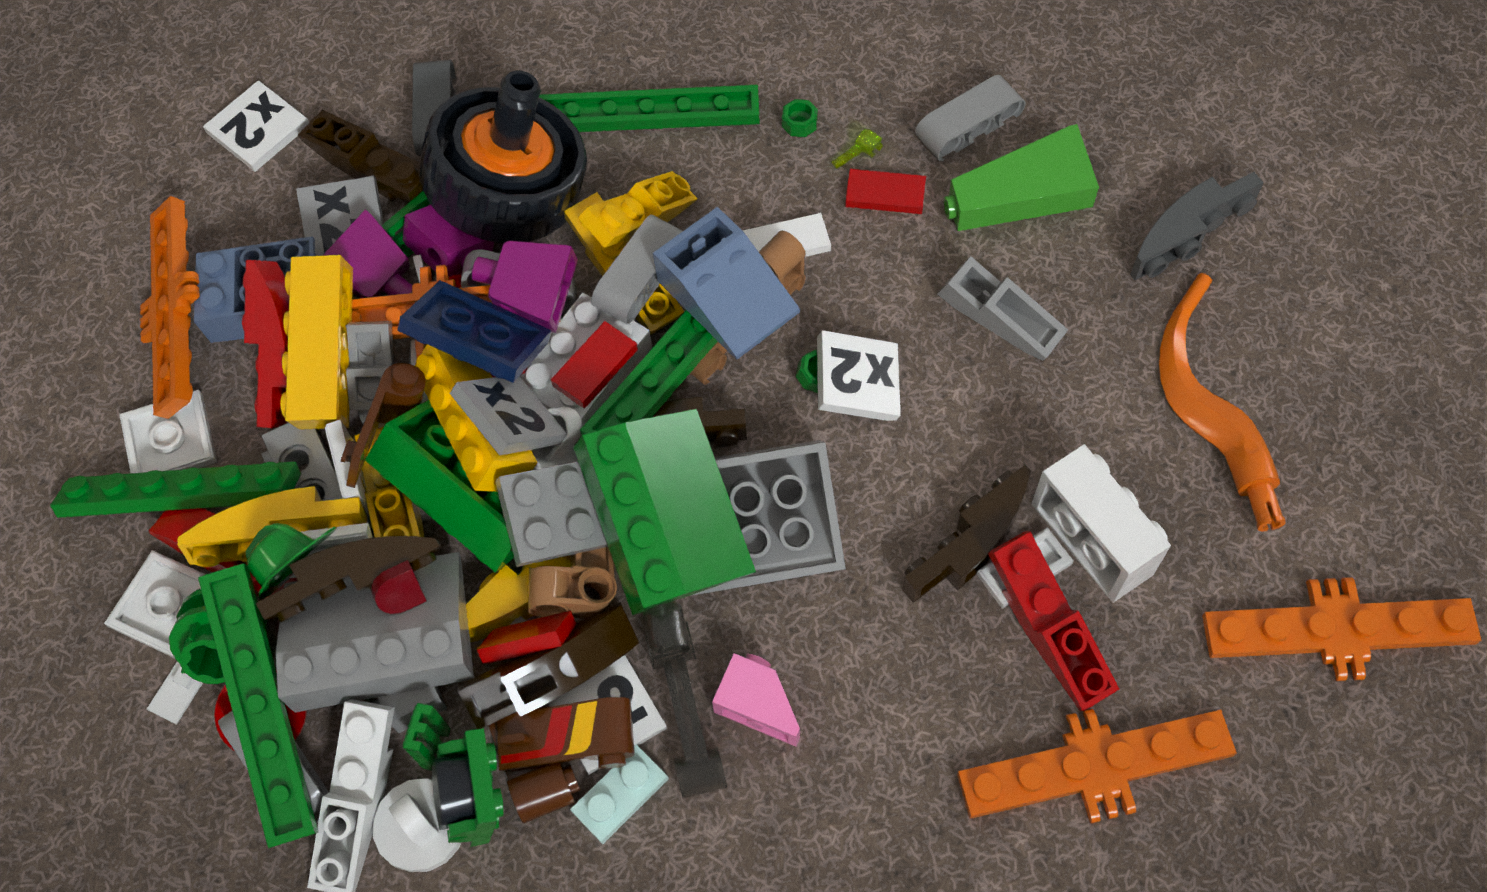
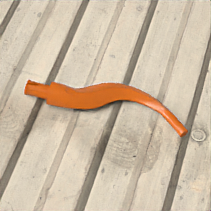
M1199 273L1173 311L1163 334L1159 356L1162 388L1167 402L1177 416L1201 437L1218 448L1225 456L1238 494L1240 496H1248L1258 531H1268L1267 524H1270L1271 530H1275L1284 526L1286 520L1282 515L1274 491L1280 484V479L1263 437L1253 421L1241 409L1202 386L1192 374L1186 352L1188 320L1212 283V279L1207 274Z

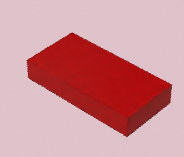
M850 169L845 207L922 214L926 176Z
M604 321L551 378L552 387L585 409L638 350L637 343Z
M570 610L495 628L477 648V652L482 663L488 664L561 647L575 628L576 622Z

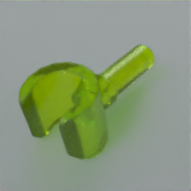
M864 129L856 138L855 145L831 161V163L837 169L854 157H857L862 151L872 158L876 154L873 152L875 148L879 151L883 148V144L880 143L882 137L872 130Z

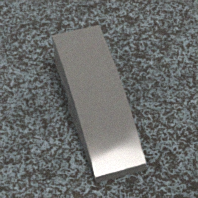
M971 256L956 270L937 293L956 310L1025 353L1042 361L1048 357L1068 331L1065 326L1008 277L1000 282Z

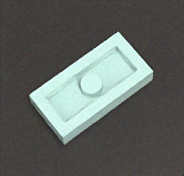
M637 744L634 746L635 755L626 758L625 766L612 768L570 809L602 844L669 779Z

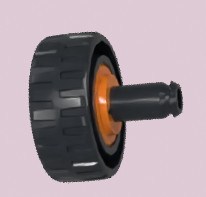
M515 70L502 78L501 87L469 89L450 97L439 105L438 109L430 117L426 127L420 160L421 186L427 200L435 211L449 224L462 232L479 239L498 243H505L507 241L530 242L548 236L566 223L564 211L577 203L587 163L584 141L572 121L554 105L539 98L541 88L537 79L532 74L522 70Z

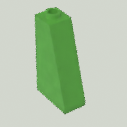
M1070 125L951 179L949 196L944 197V210L947 219H954L957 231L1093 207L1099 186L1078 125Z

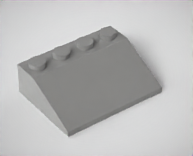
M816 440L715 457L756 572L750 574L751 576L747 575L693 595L846 569L824 441Z
M460 553L436 556V561L414 572L427 601L402 613L389 614L381 611L377 607L369 587L363 591H357L350 577L344 580L347 588L334 596L322 601L318 594L304 601L305 611L285 622L279 623L276 646L278 698L292 711L300 712L343 704L350 699L360 701L473 679L474 672ZM295 582L285 583L284 588Z

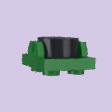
M484 728L465 731L463 739L438 744L437 758L432 761V783L436 817L440 830L449 829L447 830L448 843L470 841V847L489 843L494 829L499 828V817H503L504 814L501 789L492 788V771L497 770L494 743H486Z

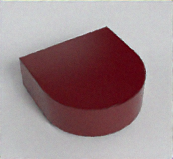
M408 560L383 571L373 581L371 588L373 598L377 607L385 613H402L427 601Z

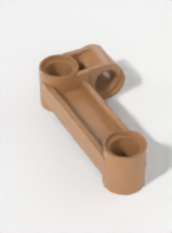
M779 231L759 253L791 295L796 289L800 291L805 283L804 258L806 253L797 238L787 231ZM717 342L690 374L702 384L707 385L710 382L707 379L717 369L721 371L724 368L727 360L725 355L727 350Z
M609 547L571 555L570 567L541 566L533 569L529 567L528 612L537 617H545L571 610L574 618L586 619L605 610L617 591V584L614 578V562ZM584 587L595 589L599 593L601 600H594L588 597Z

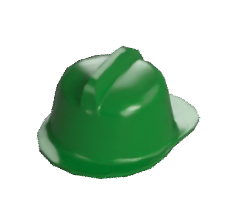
M274 523L262 528L246 550L248 570L262 587L258 597L264 599L280 588L294 574L290 564L307 557L337 527L331 528L315 540L287 524Z

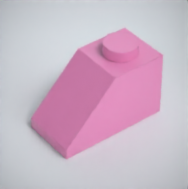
M734 653L712 701L714 713L797 747L800 739V727L776 670L770 668L771 664L759 656L747 654L746 657H742Z

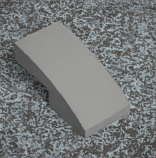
M392 321L350 322L346 325L350 366L346 369L349 410L370 409L384 371L387 367L394 364Z

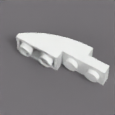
M354 699L344 702L330 792L322 796L317 826L318 833H316L307 888L324 892L356 891L373 834V818L379 803L384 798L393 754V749L388 748L395 707Z

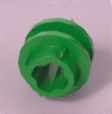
M197 589L183 600L178 610L177 620L169 635L170 651L182 667V674L186 673L192 679L205 684L224 683L225 680L202 591ZM262 616L264 628H265V631H266V634H267V631H268V619H267V620H264V618H263V616Z

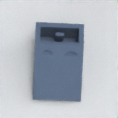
M718 207L653 252L657 281L736 360L800 313L798 305L747 235Z
M314 237L196 253L195 272L199 274V284L197 286L199 287L200 297L194 302V323L210 343L244 339L242 318L245 313L243 276L246 271V260L277 262L283 274L286 275V272L290 271L291 257L315 256Z

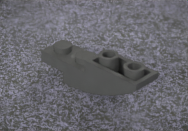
M1252 172L1223 188L1213 177L1192 188L1172 204L1153 225L1137 255L1130 274L1134 280L1148 275L1149 278H1154L1166 270L1170 262L1178 258L1182 261H1187L1194 257L1201 250V243L1206 233L1218 228L1225 218L1233 213H1236L1237 216H1242L1254 208L1257 204L1256 198L1264 184L1255 172Z

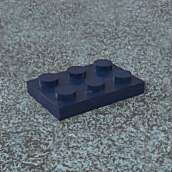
M439 280L400 316L397 331L414 338L420 343L428 344L448 353L457 360L468 362L490 372L497 378L514 383L548 344L552 330Z

